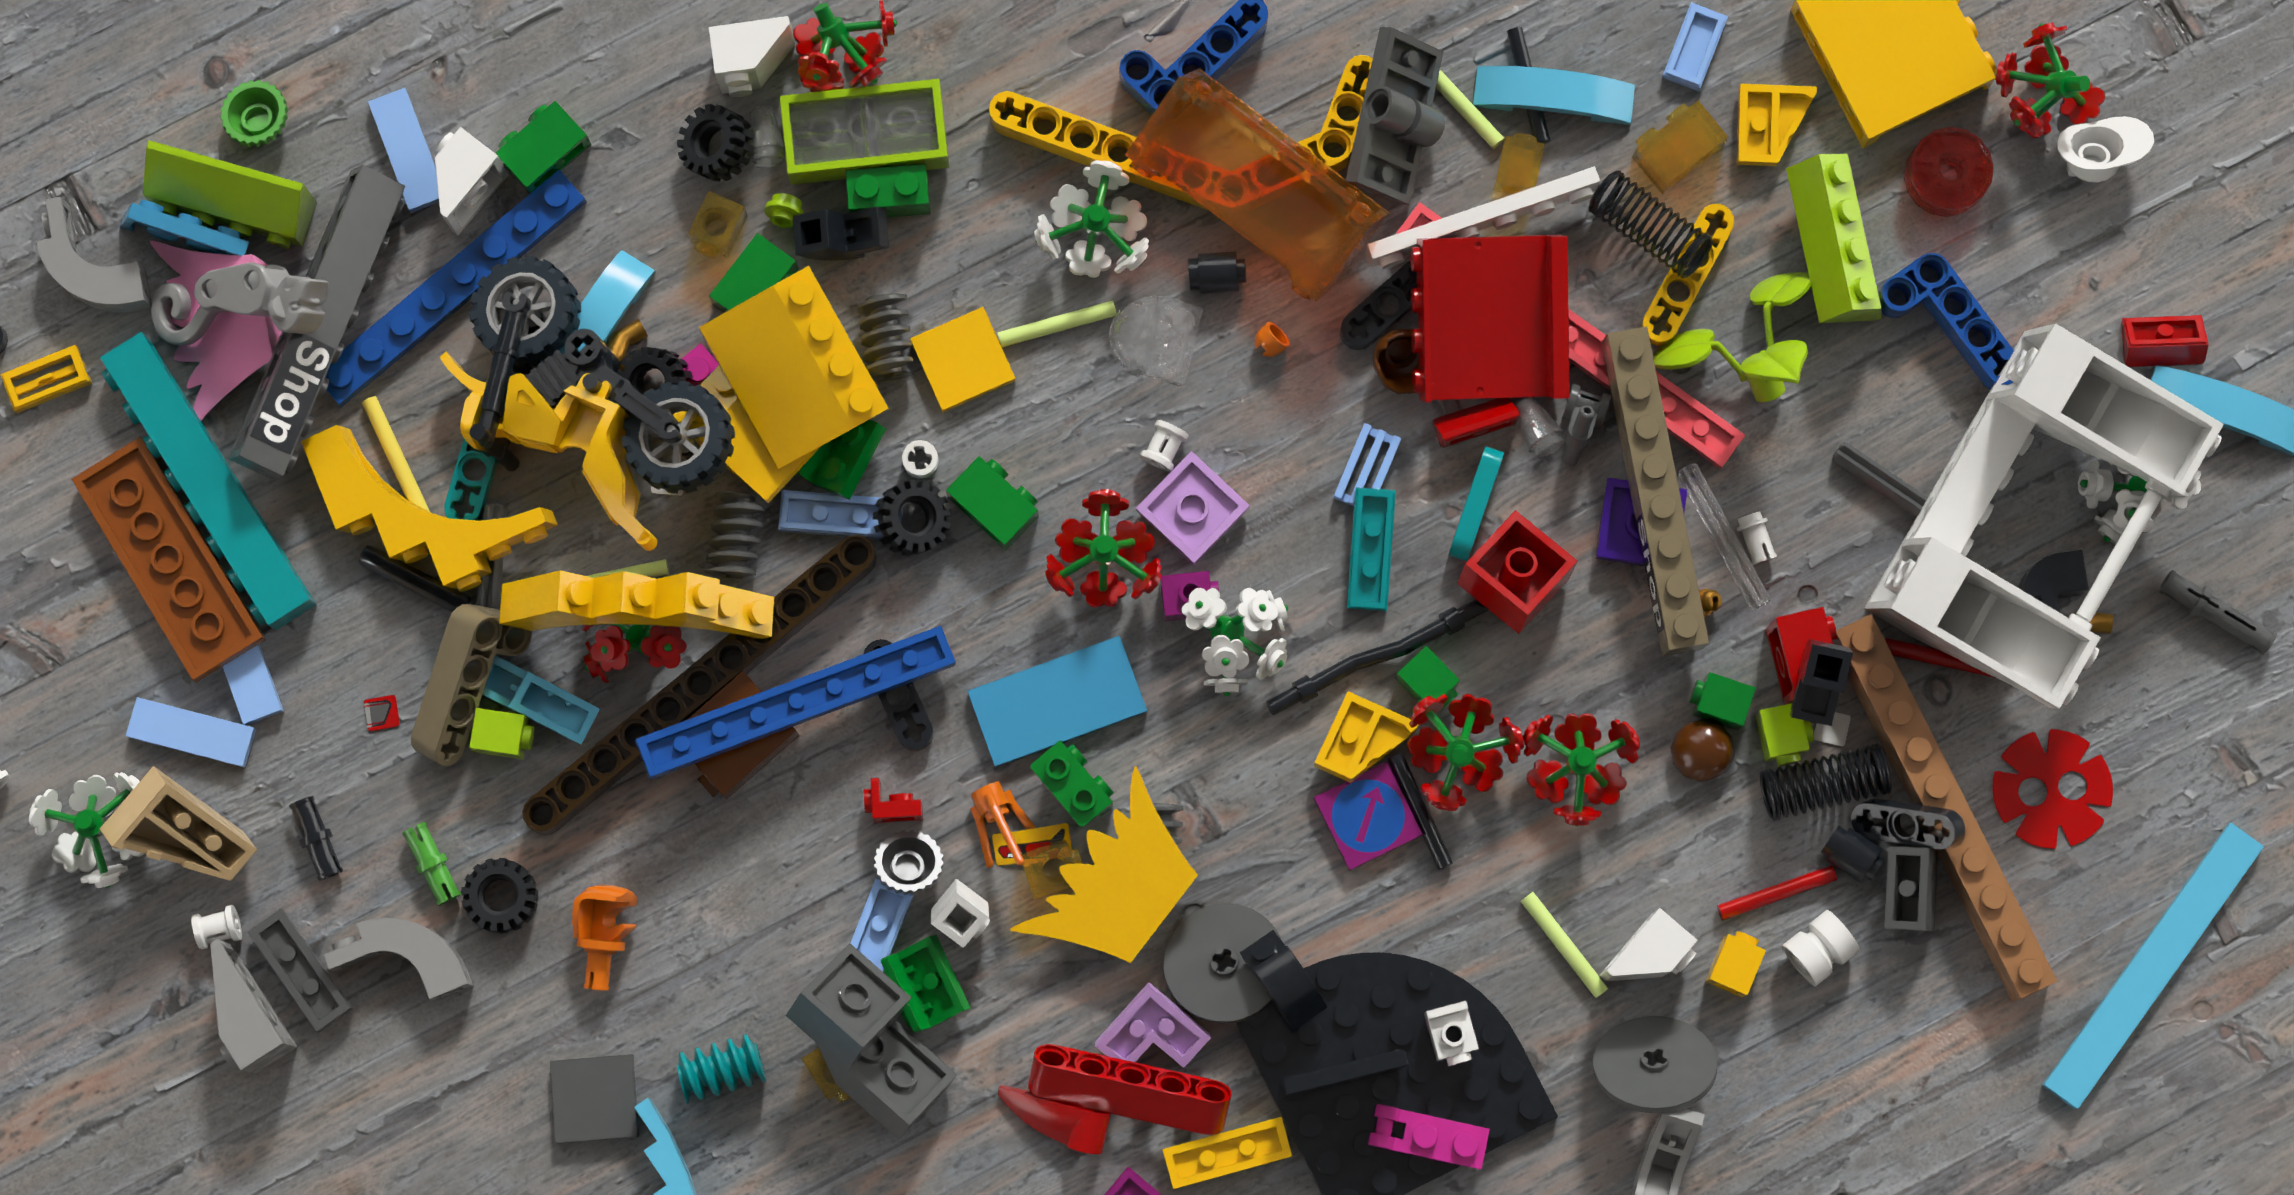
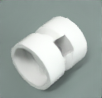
M1825 910L1808 924V934L1800 931L1782 945V949L1792 965L1814 987L1832 973L1833 963L1843 965L1860 951L1858 943L1849 930L1829 910Z

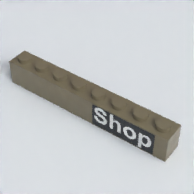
M1646 326L1607 333L1601 342L1661 653L1662 656L1702 650L1709 644L1648 328Z

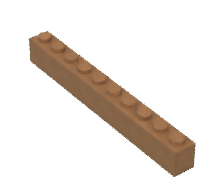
M1872 614L1836 630L1837 639L1832 640V642L1836 645L1850 647L1853 651L1848 678L1911 803L1954 810L1964 821L1965 835L1963 839L1949 848L1936 850H1938V856L2011 1001L2020 1000L2057 982L2024 913ZM1942 822L1935 826H1929L1928 831L1933 828L1945 831V836L1949 835V829L1944 828Z

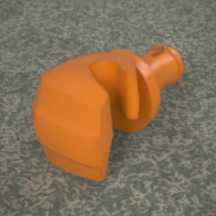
M595 885L588 887L573 901V938H577V947H582L584 951L588 952L585 982L583 984L585 989L592 988V990L604 991L610 989L609 979L612 954H616V951H625V942L621 940L636 928L635 924H616L615 919L619 913L637 905L638 897L626 888L613 885Z

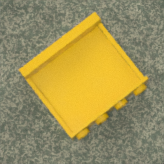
M1960 0L1794 1L1790 11L1862 149L1877 142L1881 135L1981 87L1983 90L1988 89L1996 79L1994 74L1997 70L1995 62L1987 51L1983 52L1976 40L1978 38L1976 26L1970 17H1964L1958 6Z

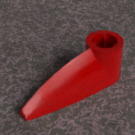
M1004 1085L999 1086L998 1096L1020 1119L1035 1130L1066 1144L1068 1148L1098 1155L1103 1153L1111 1116L1110 1113L1042 1099L1027 1090Z

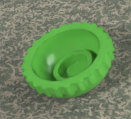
M249 80L248 83L243 82L239 87H234L233 91L227 94V99L223 100L224 105L221 107L222 115L220 116L223 122L222 126L227 135L234 142H239L241 146L247 145L252 147L255 145L260 147L262 144L266 145L269 141L275 140L276 136L282 133V128L286 126L285 121L288 119L287 102L281 91L277 90L275 85H270L267 81L261 82V80L253 82Z

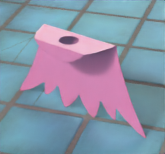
M150 241L159 256L173 270L180 274L179 277L167 280L166 283L181 284L190 294L192 308L186 320L174 319L171 316L172 308L170 309L171 321L183 328L190 323L200 307L194 296V290L197 280L205 273L250 262L268 266V264L253 254L239 256L204 253ZM230 311L221 312L216 315L201 339L191 345L178 346L174 360L180 362H200L187 383L188 389L202 385L193 405V409L200 421L230 391L270 361L282 333L274 325L271 317L244 315Z

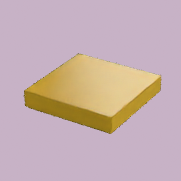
M984 307L910 338L942 413L1016 381Z

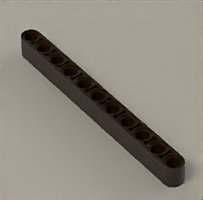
M852 535L830 550L774 597L772 624L774 635L770 641L759 643L750 636L734 633L727 635L525 803L522 811L523 820L526 825L537 834L551 835L567 824L642 762L638 748L630 746L628 743V735L632 729L643 727L648 730V734L686 721L739 673L744 671L747 675L873 570L876 564V553L871 542L863 536ZM854 547L865 548L868 551L867 560L861 565L850 564L846 561V556L850 549ZM826 572L833 573L837 577V582L833 589L821 591L815 587L816 579L820 574ZM792 598L802 599L806 603L804 612L797 617H790L784 613L785 604ZM735 649L742 652L743 660L738 667L728 669L722 666V657L727 651ZM705 675L711 678V687L707 693L696 695L691 692L690 685L695 677ZM668 701H674L680 705L679 715L671 721H665L659 717L660 707ZM604 753L615 754L617 759L615 768L609 773L598 772L596 767L597 759ZM573 779L583 780L585 790L582 796L577 799H568L565 795V787L568 782ZM541 805L551 806L553 809L552 820L546 825H536L533 820L534 811Z

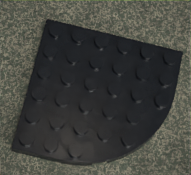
M1384 952L1355 953L1322 960L1305 967L1304 970L1314 983L1328 1008L1294 1031L1273 1002L1259 1014L1244 1021L1236 1022L1321 1195H1404L1460 1167V1165L1368 1145L1370 1133H1375L1378 1117H1374L1376 1104L1488 1128L1490 1131L1485 1154L1558 1117L1521 1042L1497 1007L1463 978L1425 960ZM1466 1001L1479 1049L1470 1052L1472 1060L1448 1066L1447 1059L1436 1060L1424 1013L1429 1010ZM1449 1027L1446 1030V1037L1451 1042H1457L1461 1038V1032L1457 1027ZM1400 1049L1406 1052L1409 1065L1404 1069L1284 1098L1281 1083L1287 1077ZM1394 1121L1391 1137L1402 1139L1405 1124Z

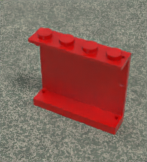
M1568 236L1418 238L1417 247H1413L1410 252L1411 271L1417 272V288H1412L1411 308L1412 312H1418V329H1412L1413 353H1419V369H1413L1412 386L1414 393H1419V400L1427 403L1431 402V400L1570 398Z

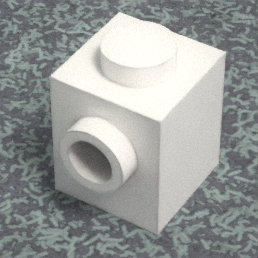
M955 879L931 909V924L963 948L972 937L978 938L990 921L988 902L958 879Z

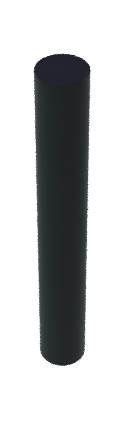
M1522 27L1509 29L1507 34L1515 66L1532 67ZM1526 109L1535 145L1550 142L1544 112Z
M1403 753L1390 757L1388 761L1438 870L1453 864Z

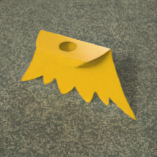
M1134 766L1130 786V819L1117 809L1113 812L1114 826L1118 839L1099 831L1088 830L1087 844L1095 865L1073 863L1059 867L1061 875L1075 892V895L1059 894L1047 897L1046 901L1058 909L1059 912L1026 920L1010 928V931L1073 942L1108 953L1129 963L1134 960L1197 878L1198 874L1183 856L1164 826L1151 801L1137 766Z

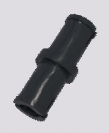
M309 796L290 804L289 807L293 812L303 837L299 840L302 848L307 847L318 875L317 878L321 881L342 873L343 868L339 864L329 839L333 837L330 828L325 829L314 801L315 798L314 796Z

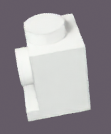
M1462 1001L1426 1011L1424 1016L1436 1060L1447 1059L1448 1066L1472 1060L1470 1052L1477 1051L1479 1048L1468 1012L1467 1002ZM1449 1027H1457L1460 1030L1461 1038L1459 1041L1451 1042L1447 1039L1446 1030Z

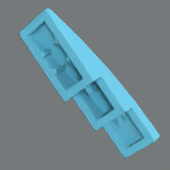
M496 655L482 696L517 714L525 715L529 720L579 745L582 744L600 710L598 707Z
M646 1098L634 1108L657 1142L645 1149L644 1152L666 1183V1186L653 1195H697L691 1174L672 1132L653 1100Z

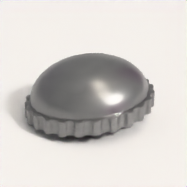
M902 830L900 833L895 832L891 837H886L885 841L880 843L879 849H876V856L873 861L875 863L874 871L877 872L876 877L881 880L880 883L882 885H886L888 890H894L895 893L914 895L917 892H924L926 888H931L932 883H936L938 876L941 875V868H943L941 848L936 845L935 840L930 839L929 835H923L920 831L914 832V830L906 832Z

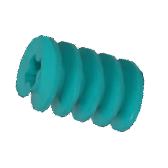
M747 1034L742 1035L740 1048L735 1045L731 1038L726 1039L725 1052H721L714 1042L710 1044V1055L707 1057L699 1047L694 1049L693 1061H690L683 1051L678 1054L677 1071L687 1104L690 1099V1091H693L699 1100H704L707 1086H709L715 1096L720 1095L722 1082H725L732 1092L736 1091L739 1077L747 1087L753 1085L754 1073H757L763 1083L767 1082L757 1043H753Z

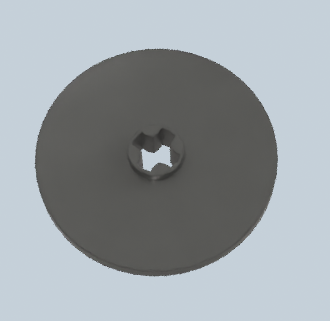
M1214 904L1191 913L1175 928L1167 942L1164 953L1165 979L1174 999L1188 1013L1212 1023H1236L1259 1014L1272 1000L1263 985L1244 962L1240 952L1272 930L1281 939L1275 927L1260 913L1238 904ZM1225 955H1231V961L1235 965L1234 968L1226 967L1224 972H1220L1218 963L1215 960H1223Z
M1661 1016L1640 1017L1615 1026L1601 1038L1594 1051L1593 1072L1601 1090L1619 1105L1644 1113H1668L1695 1104L1709 1092L1717 1075V1055L1710 1040L1700 1030L1686 1022Z

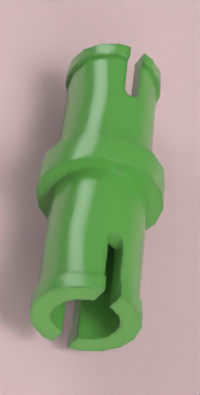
M422 822L415 827L422 842L419 841L413 827L402 832L418 863V866L415 868L419 875H424L437 901V905H443L449 900L442 886H444L450 900L462 895L445 864L448 859L445 853L440 854L427 828V823Z

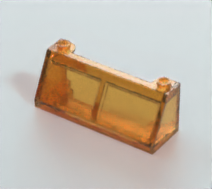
M1200 68L1178 77L1125 154V156L1133 161L1132 167L1141 175L1147 178H1152L1153 175L1158 177L1165 176L1290 272L1289 278L1293 282L1291 288L1298 295L1308 300L1313 298L1315 301H1318L1329 292L1390 213L1357 187L1345 182L1346 179Z

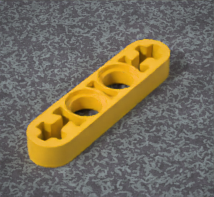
M1710 204L1706 206L1694 224V229L1701 228L1702 234L1706 233L1710 225L1705 217L1712 219L1715 214L1723 217L1721 224L1726 228L1725 230L1718 228L1715 231L1713 243H1717L1718 246L1715 248L1712 245L1708 253L1707 264L1699 267L1687 278H1681L1677 273H1673L1672 268H1670L1647 310L1641 327L1647 326L1651 344L1656 346L1663 345L1672 340L1676 335L1734 226V216L1725 205ZM1694 235L1686 243L1678 259L1685 253L1688 247L1692 244V242L1696 238ZM1679 281L1687 285L1689 289L1687 300L1676 302L1668 296L1667 287L1672 282ZM1660 301L1668 309L1680 312L1681 314L1677 316L1672 311L1665 325L1670 332L1662 331L1660 335H1656L1652 332L1654 326L1649 321L1650 319L1653 321L1659 320L1665 307L1657 305Z

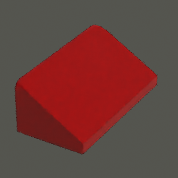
M2202 315L2122 318L2123 355L2126 366L2198 365L2205 362L2209 343Z
M1496 398L1435 418L1433 426L1440 447L1445 448L1513 426L1517 423L1520 415L1510 398Z

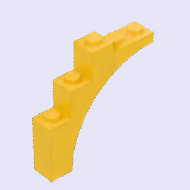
M335 425L301 441L336 530L352 533L353 536L360 535L372 530L375 527V522L389 558L405 561L407 564L413 563L428 556L427 550L429 549L442 585L454 589L458 588L460 592L479 586L482 583L481 577L492 573L486 559L487 557L490 561L505 557L512 552L511 546L525 541V544L538 542L548 536L547 530L558 526L552 510L542 507L512 517L482 521L450 519L433 514L404 498L381 478L365 458L351 429Z
M560 570L502 584L499 624L530 631L575 625H660L706 629L763 639L772 637L774 597L721 585L720 579L690 572L656 579L626 571L592 578Z

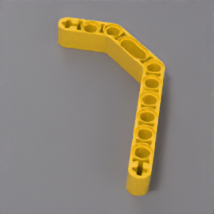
M1358 55L1348 61L1320 133L1232 172L1014 92L1004 91L993 97L989 105L990 121L994 130L1001 135L1090 167L1091 162L1096 160L1113 162L1122 168L1123 173L1129 176V182L1232 218L1339 172L1348 165L1373 58L1367 55ZM1360 71H1364L1367 73V78L1364 79L1360 93L1357 94L1353 92L1356 76L1360 74ZM1350 106L1358 112V117L1352 121H1344L1338 116L1337 111L1341 107ZM1008 107L1014 108V115H1009L1007 120L1001 119V112H1006ZM1026 113H1029L1026 128H1022V120H1026ZM1045 119L1053 122L1056 127L1050 134L1042 135L1034 130L1035 124ZM1085 133L1091 136L1093 142L1087 148L1082 149L1075 147L1071 143L1072 138L1077 134ZM1335 142L1342 145L1345 152L1340 157L1333 158L1326 155L1323 147L1328 143ZM1115 147H1124L1129 151L1130 156L1123 162H1115L1108 154ZM1295 158L1304 160L1309 167L1304 173L1272 187H1264L1257 181L1258 175ZM1158 160L1165 163L1168 169L1164 174L1154 176L1147 172V164ZM1191 174H1197L1205 180V184L1200 189H1189L1183 183L1184 178ZM1226 188H1236L1241 192L1242 198L1237 203H1227L1221 198L1220 194Z

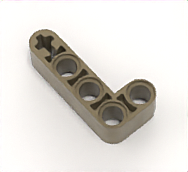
M462 604L452 612L448 620L411 735L413 749L442 766L455 764L464 752L474 722L475 711L479 706L495 654L518 656L528 648L531 642L532 631L499 624V609Z

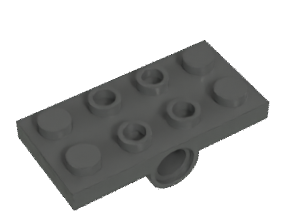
M1380 27L1345 182L1396 204L1410 205L1422 147L1434 145L1442 136L1445 127L1443 114L1432 107L1443 51L1392 27Z

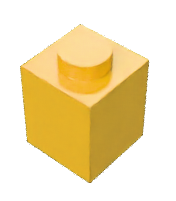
M1736 931L1735 936L1725 935L1705 982L1741 998L1747 996L1766 950L1757 946L1759 943L1758 939L1746 933Z

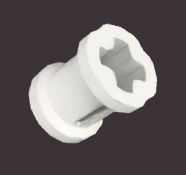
M1156 420L1154 427L1157 430L1147 450H1142L1139 457L1154 467L1171 472L1174 468L1172 461L1181 442L1187 441L1189 435L1168 422ZM1168 439V442L1163 452L1161 453L1160 451L1162 449V446L1165 440Z
M234 905L226 906L225 911L206 916H201L200 914L191 916L194 938L198 948L201 950L208 948V945L216 939L226 940L232 938L234 942L242 940L241 924Z

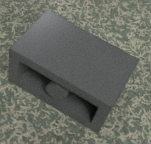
M1888 846L1884 928L1935 932L1938 850Z

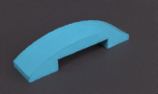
M1477 66L1473 105L1479 108L1512 111L1514 107L1591 116V121L1631 125L1635 85L1612 78L1558 69L1522 66Z
M621 250L582 301L581 313H578L577 317L580 320L578 330H592L606 344L631 304L635 305L655 274V270ZM582 343L578 350L581 351V349L586 345ZM565 345L559 350L562 354L565 353Z
M2159 365L2154 367L2151 381L2223 423L2224 428L2258 439L2257 443L2294 456L2293 409L2262 395L2216 379Z

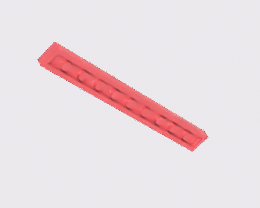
M1419 202L1396 234L1442 218ZM1569 309V362L1610 390L1601 344L1606 335ZM1656 371L1668 433L1721 470L1743 440L1745 434Z

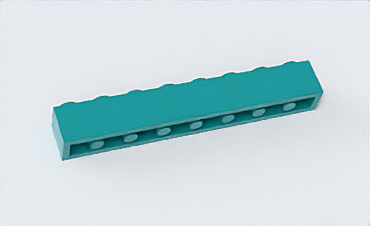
M139 332L101 356L100 359L107 368L101 374L113 392L121 390L127 400L122 405L124 411L134 425L140 422L148 433L143 438L146 446L156 459L162 456L169 467V469L164 471L166 478L176 492L183 489L190 500L185 505L188 513L197 525L204 522L211 534L206 538L207 543L219 559L223 556L226 557L232 567L227 574L239 592L245 589L253 600V603L248 605L257 622L261 626L267 623L268 626L276 631L316 606L317 604L202 421H200L151 340L142 332Z

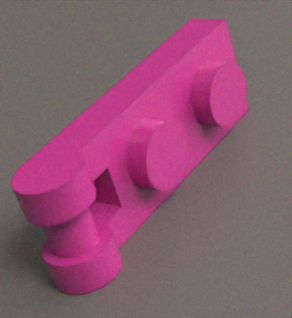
M1376 1104L1374 1117H1378L1375 1133H1370L1368 1145L1478 1170L1482 1169L1490 1129ZM1394 1121L1405 1124L1402 1139L1391 1137Z

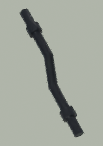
M1476 599L1458 609L1452 607L1440 613L1438 620L1401 640L1351 655L1311 678L1306 675L1292 683V688L1266 701V705L1274 716L1298 702L1305 704L1318 697V691L1357 670L1407 655L1446 633L1452 635L1465 628L1466 622L1483 614L1488 609Z

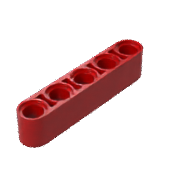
M1045 1044L1036 1048L1028 1081L1030 1092L1042 1099L1206 1135H1214L1223 1131L1232 1096L1230 1088L1217 1080L1054 1044Z

